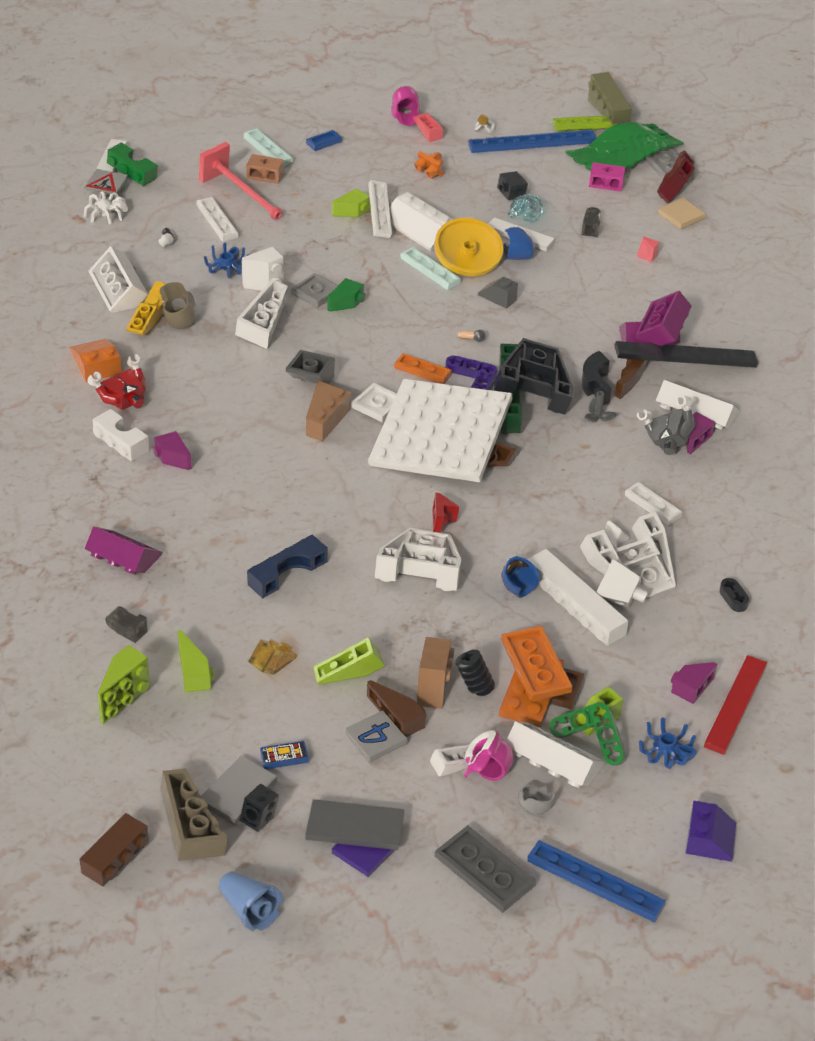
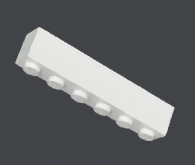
M547 549L527 559L538 570L540 575L538 585L542 590L550 594L570 615H573L585 628H588L598 640L609 646L626 636L628 620Z

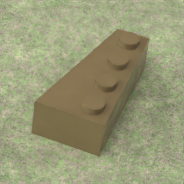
M186 768L163 771L161 793L178 861L225 856L227 836L218 827L217 819L215 816L212 817L206 801L200 797L198 788Z

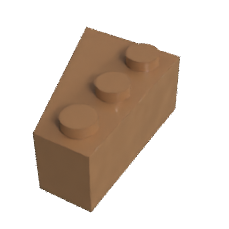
M318 380L306 416V436L323 442L351 410V392Z
M425 638L418 678L417 704L419 706L440 709L443 707L446 682H450L455 648H451V639Z

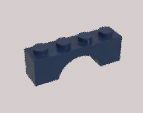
M313 534L301 539L294 545L285 548L283 551L248 569L247 585L263 599L279 590V576L283 572L293 568H304L313 571L327 563L328 547Z

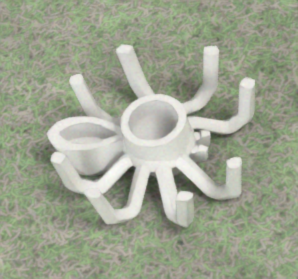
M103 191L100 192L99 198L92 194L89 196V204L84 209V217H87L88 208L92 207L94 210L91 214V223H94L95 213L99 211L101 216H107L108 223L111 225L112 210L118 212L119 220L121 221V212L128 211L127 204L124 198L118 197L117 193H111L109 199H106ZM92 198L97 200L95 205L92 204Z

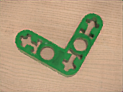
M601 702L558 716L550 722V732L557 737H566L594 727L605 761L614 766H619L625 761L626 752L609 705ZM600 707L606 710L603 717L607 722L610 720V724L599 726V723H603L602 718L596 715ZM579 714H584L586 717V723L583 726H578L575 722ZM558 722L561 724H571V726L562 728V733L556 730V727L559 725ZM611 728L614 733L613 738L606 741L602 733L604 729ZM617 742V745H613L614 751L620 753L617 756V761L610 759L613 751L611 747L606 748V744L609 745Z

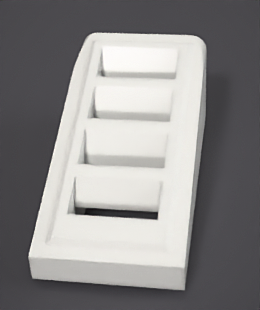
M469 744L436 749L430 763L439 777L467 768L465 752Z

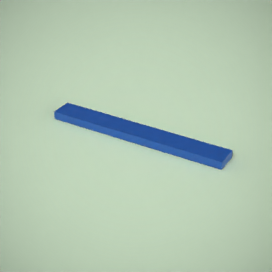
M593 130L469 139L468 146L471 153L591 144L597 138Z

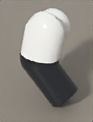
M164 228L162 230V238L158 240L162 247L174 242V236L170 229Z

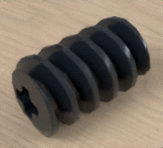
M472 649L457 657L455 664L469 692L476 693L478 696H486L491 693L495 687V681L480 651Z

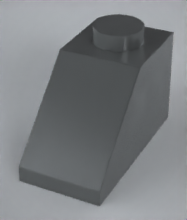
M502 277L486 285L478 292V295L507 309L517 301L518 283L509 278Z

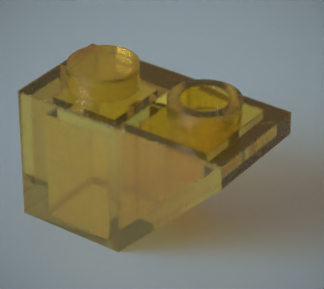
M260 639L248 662L263 673L275 675L295 660L298 655L291 651L292 647L281 641V643H278L273 639H270V641Z

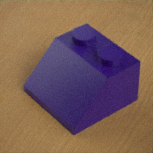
M693 800L685 854L732 862L736 822L717 804Z

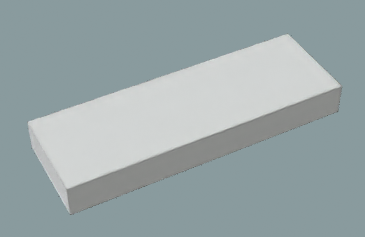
M640 482L625 490L627 498L649 513L656 511L659 519L668 526L682 517L683 512Z

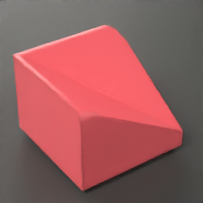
M644 236L637 257L652 262L658 256L659 242Z

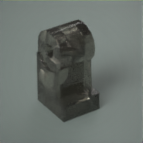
M595 207L586 209L581 235L598 237L600 209Z
M121 606L115 608L105 618L107 625L112 630L134 643L148 632L147 617L141 614L135 616Z

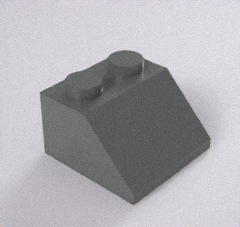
M300 350L286 367V372L293 378L302 381L317 383L319 380L329 384L334 378L335 358Z

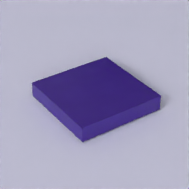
M338 843L332 847L333 855L367 877L395 851L392 849Z

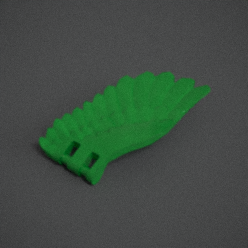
M629 122L617 124L606 129L587 147L566 150V154L572 157L576 163L585 165L588 170H591L593 163L623 166L626 169L632 168L636 162L643 161L645 157L659 152L660 149L664 150L667 147L684 145V142L669 136L667 132L659 129L655 124Z

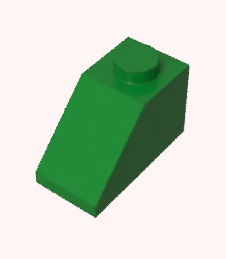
M345 278L327 296V311L332 312L355 308L365 298L364 284Z

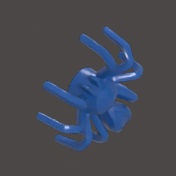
M225 242L223 243V253L220 254V258H216L215 246H212V256L215 261L213 264L208 263L207 257L204 256L205 265L208 266L209 273L214 274L220 267L221 270H227V277L230 278L232 267L238 275L242 273V265L239 263L242 262V257H245V247L242 248L240 260L238 259L239 248L232 247L227 252Z
M662 717L660 719L662 734L654 736L651 732V723L647 722V734L654 740V748L646 751L643 741L640 740L639 751L647 755L649 763H657L663 754L665 767L671 769L674 762L678 765H686L687 761L695 757L697 751L692 747L696 739L695 735L692 736L687 745L677 742L684 737L688 728L687 724H684L681 733L675 737L672 733L666 732L665 718ZM658 750V754L652 760L651 754ZM669 754H671L672 757L674 758V759H671L670 762H669Z

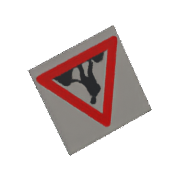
M96 169L84 189L99 193L103 191L105 194L117 193L119 196L128 175Z

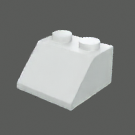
M273 247L242 257V281L244 288L262 291L272 279L284 284L283 256Z

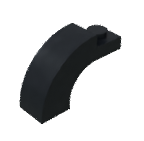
M597 351L584 362L581 385L586 396L594 394L596 397L598 391H603V405L610 403L612 388L602 377L608 375L610 361L601 351Z

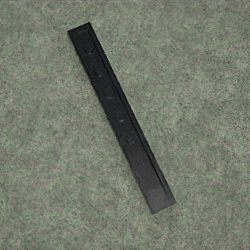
M616 341L614 345L617 358L752 368H756L758 365L755 352L752 350L667 344L659 346L652 343Z

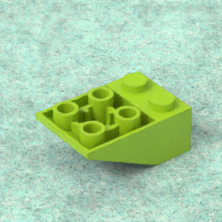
M127 645L113 656L99 688L98 703L102 724L114 718L120 710L130 705L135 698L145 693L150 687L148 657L130 645Z

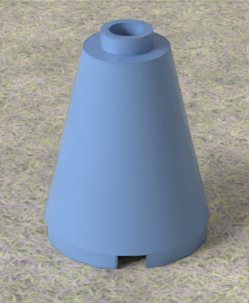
M229 872L220 879L219 891L244 926L249 930H264L278 917L280 911L277 909L279 903L283 904V897L276 887L235 872Z

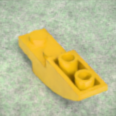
M155 281L144 303L140 302L126 328L127 332L145 335L157 324L163 315L160 288L167 283Z

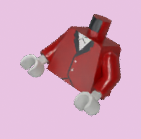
M138 354L134 356L136 362H133L130 356L127 360L128 366L132 367L133 371L128 369L102 382H99L101 374L97 371L93 374L94 378L91 375L88 377V383L96 386L95 390L105 404L114 405L121 410L134 406L136 409L143 406L146 381L142 369L138 367L140 361Z

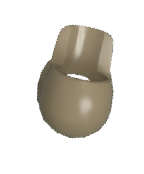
M179 282L163 285L160 288V294L162 297L163 314L167 323L176 329L189 327L194 322L196 316V303L193 295L186 291ZM181 298L184 300L185 305L175 307L172 305V300Z

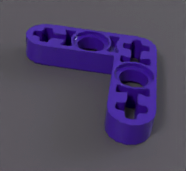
M455 355L446 358L445 368L451 369L452 373L475 378L471 388L491 390L497 377V367L495 365Z

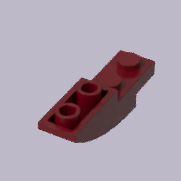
M685 150L679 153L671 171L665 174L657 190L659 196L666 203H669L677 195L695 170L693 166L694 161Z

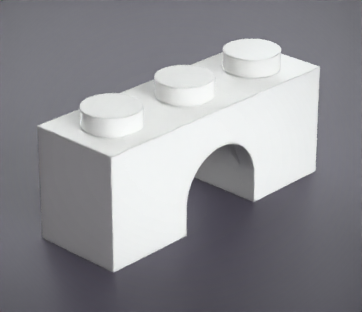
M112 409L93 419V432L95 436L102 439L109 447H113L131 462L149 451L148 436L136 427L129 431H124L123 417Z

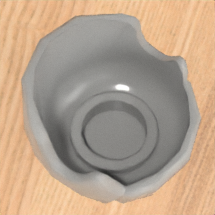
M527 784L521 787L518 800L528 813L539 815L550 809L555 793L549 794L546 786L539 788L535 785Z

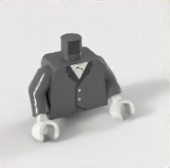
M684 396V399L678 397L676 400L677 405L683 407L682 409L653 418V422H651L652 413L644 409L645 417L642 413H637L638 419L645 421V428L653 443L659 446L667 455H673L677 447L686 445L689 435L695 427L692 410H689L692 399L688 396Z

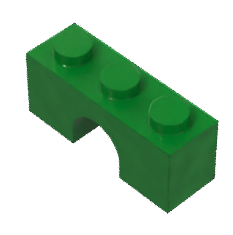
M121 142L108 149L107 164L128 175L129 178L138 184L145 186L157 179L158 165L147 158L139 161L133 160V149Z

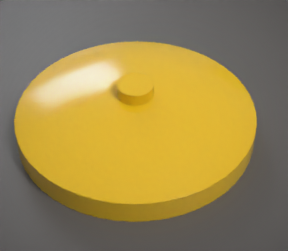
M456 218L440 227L435 237L434 250L438 260L450 271L463 276L476 277L490 273L499 265L503 255V242L497 231L489 224L474 218Z

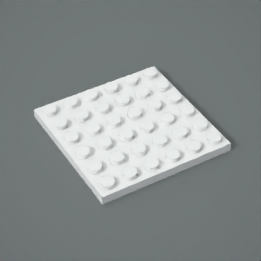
M403 379L368 459L369 466L480 482L512 401V393Z

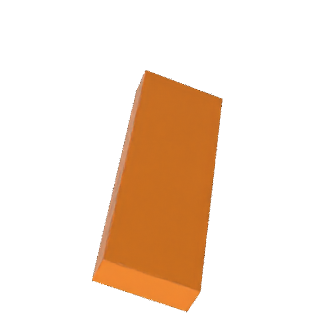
M402 353L394 363L395 369L439 384H445L452 375L451 369Z

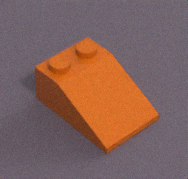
M106 339L70 347V351L85 382H88L90 375L94 378L93 374L96 371L101 374V379L115 376L122 372L120 355L115 345Z

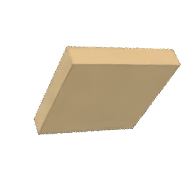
M681 198L658 209V214L679 229L705 219L706 216L705 212L685 198Z

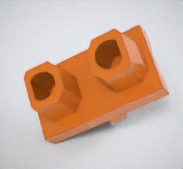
M422 151L417 153L419 159L414 163L416 170L421 172L427 168L425 173L431 179L436 175L440 177L444 175V172L441 170L443 164L441 153L435 152L429 155Z

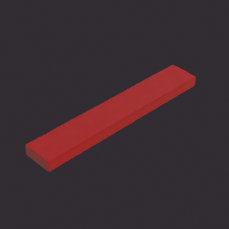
M749 655L746 656L708 734L704 748L725 755L767 667L766 661Z

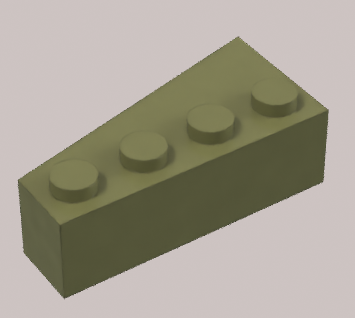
M609 72L591 74V79L588 83V101L612 124L630 122L632 108Z

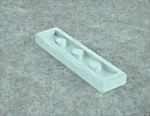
M258 128L244 133V138L265 156L284 159V166L293 163V158Z
M415 247L401 253V259L445 289L449 290L461 283V278Z

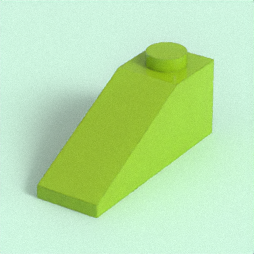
M178 630V647L185 693L211 690L210 681H214L213 667L209 668L208 659L182 630Z
M368 637L313 666L317 683L321 685L365 677L385 667L380 650Z

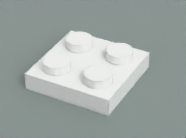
M373 383L352 401V408L383 422L387 418L397 393Z

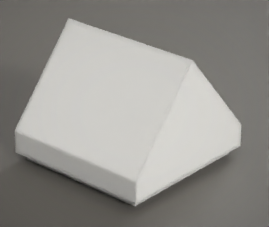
M608 521L606 523L604 531L610 542L615 546L629 540V536L613 522Z

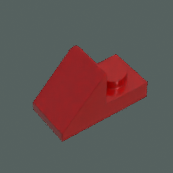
M435 492L432 507L433 532L441 533L442 525H446L447 522L455 523L457 521L459 506Z

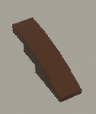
M627 359L626 367L622 369L621 379L616 383L615 397L622 399L632 390L643 375L648 360Z

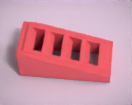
M428 113L414 117V121L429 142L443 138V127Z

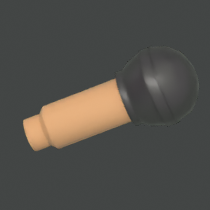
M479 329L474 332H458V337L481 342L486 338V334L483 330Z

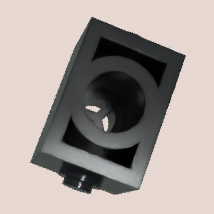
M517 171L501 173L499 175L497 188L507 200L525 198L528 183Z
M260 783L244 798L239 821L259 832L274 818L279 794Z

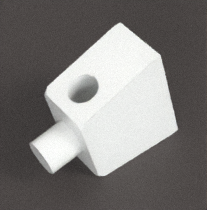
M612 559L596 593L608 603L630 607L633 599L644 603L649 592L639 588L641 577Z

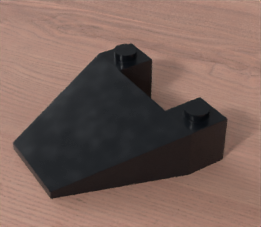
M525 338L520 341L502 364L495 380L494 391L512 393L513 396L515 389L546 397L548 398L547 410L564 415L573 398V385L559 349Z

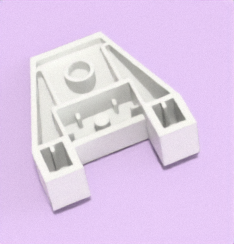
M656 511L638 517L632 527L638 540L636 542L614 549L603 529L586 535L580 545L588 563L605 575L613 559L641 577L639 588L649 592L647 598L676 587L666 531Z
M410 527L380 548L376 559L375 578L383 582H391L396 580L398 573L437 579L436 588H441L443 591H456L460 579L462 560L450 533H438Z

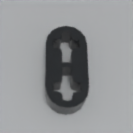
M733 578L723 579L719 592L726 603L736 612L746 611L749 597L741 585Z

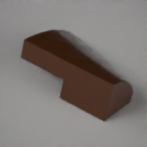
M498 442L497 445H494L487 466L511 465L516 458V449Z

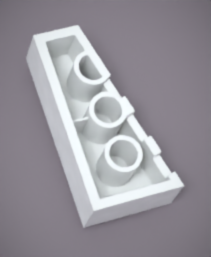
M272 279L237 318L235 335L267 349L285 305L288 286Z

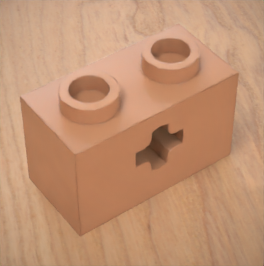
M252 154L246 164L247 179L278 184L284 174V159Z

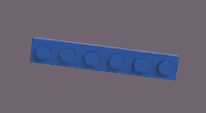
M538 840L528 855L527 862L654 923L665 907L666 900L543 841Z

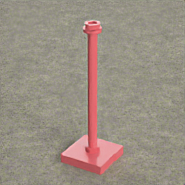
M224 142L200 153L199 180L202 183L224 174L269 211L272 219L278 220L282 216V211L279 207L274 208L229 171L230 144Z

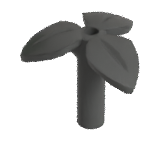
M598 391L596 399L593 398L589 405V411L592 414H586L584 418L590 422H598V418L602 421H609L617 414L615 412L602 411L604 392Z

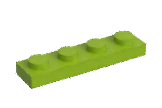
M605 116L552 119L555 131L559 132L566 130L580 131L582 129L596 130L597 128L608 129L617 125L612 124Z

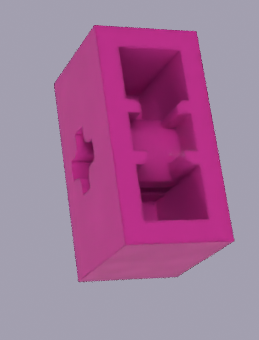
M593 163L589 187L622 191L625 167Z

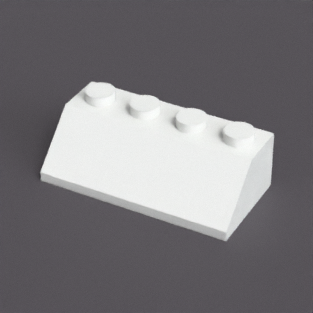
M409 192L395 198L389 208L391 227L429 251L434 250L435 237L440 227L452 220V218Z
M112 246L107 249L88 271L109 311L112 313L136 308L148 295L127 256Z
M666 380L663 381L656 402L660 404V408L670 411L671 408L675 410L682 409L683 407H679L676 400L678 397L684 399V396H688L692 399V404L689 407V410H692V414L698 412L715 421L714 428L722 430L723 427L729 429L740 412L734 405Z
M515 721L506 740L512 748L513 755L520 758L523 755L529 758L530 764L539 768L541 766L548 768L549 774L558 778L563 776L568 779L567 783L577 788L589 786L606 763V761L529 722Z

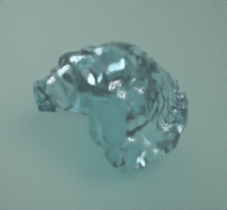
M532 193L524 194L514 199L508 215L510 217L521 216L523 220L533 223L540 218L543 204Z

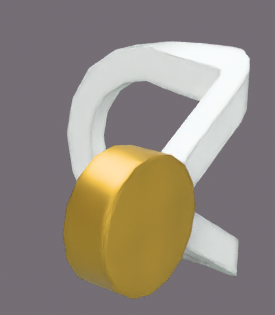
M480 115L474 130L477 131L483 125L488 133L493 134L495 130L494 122L489 120L486 115Z

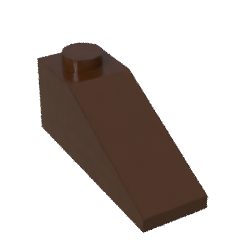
M372 680L367 682V697L380 712L384 711L405 737L425 728V718L427 716L425 709L419 706L414 699Z

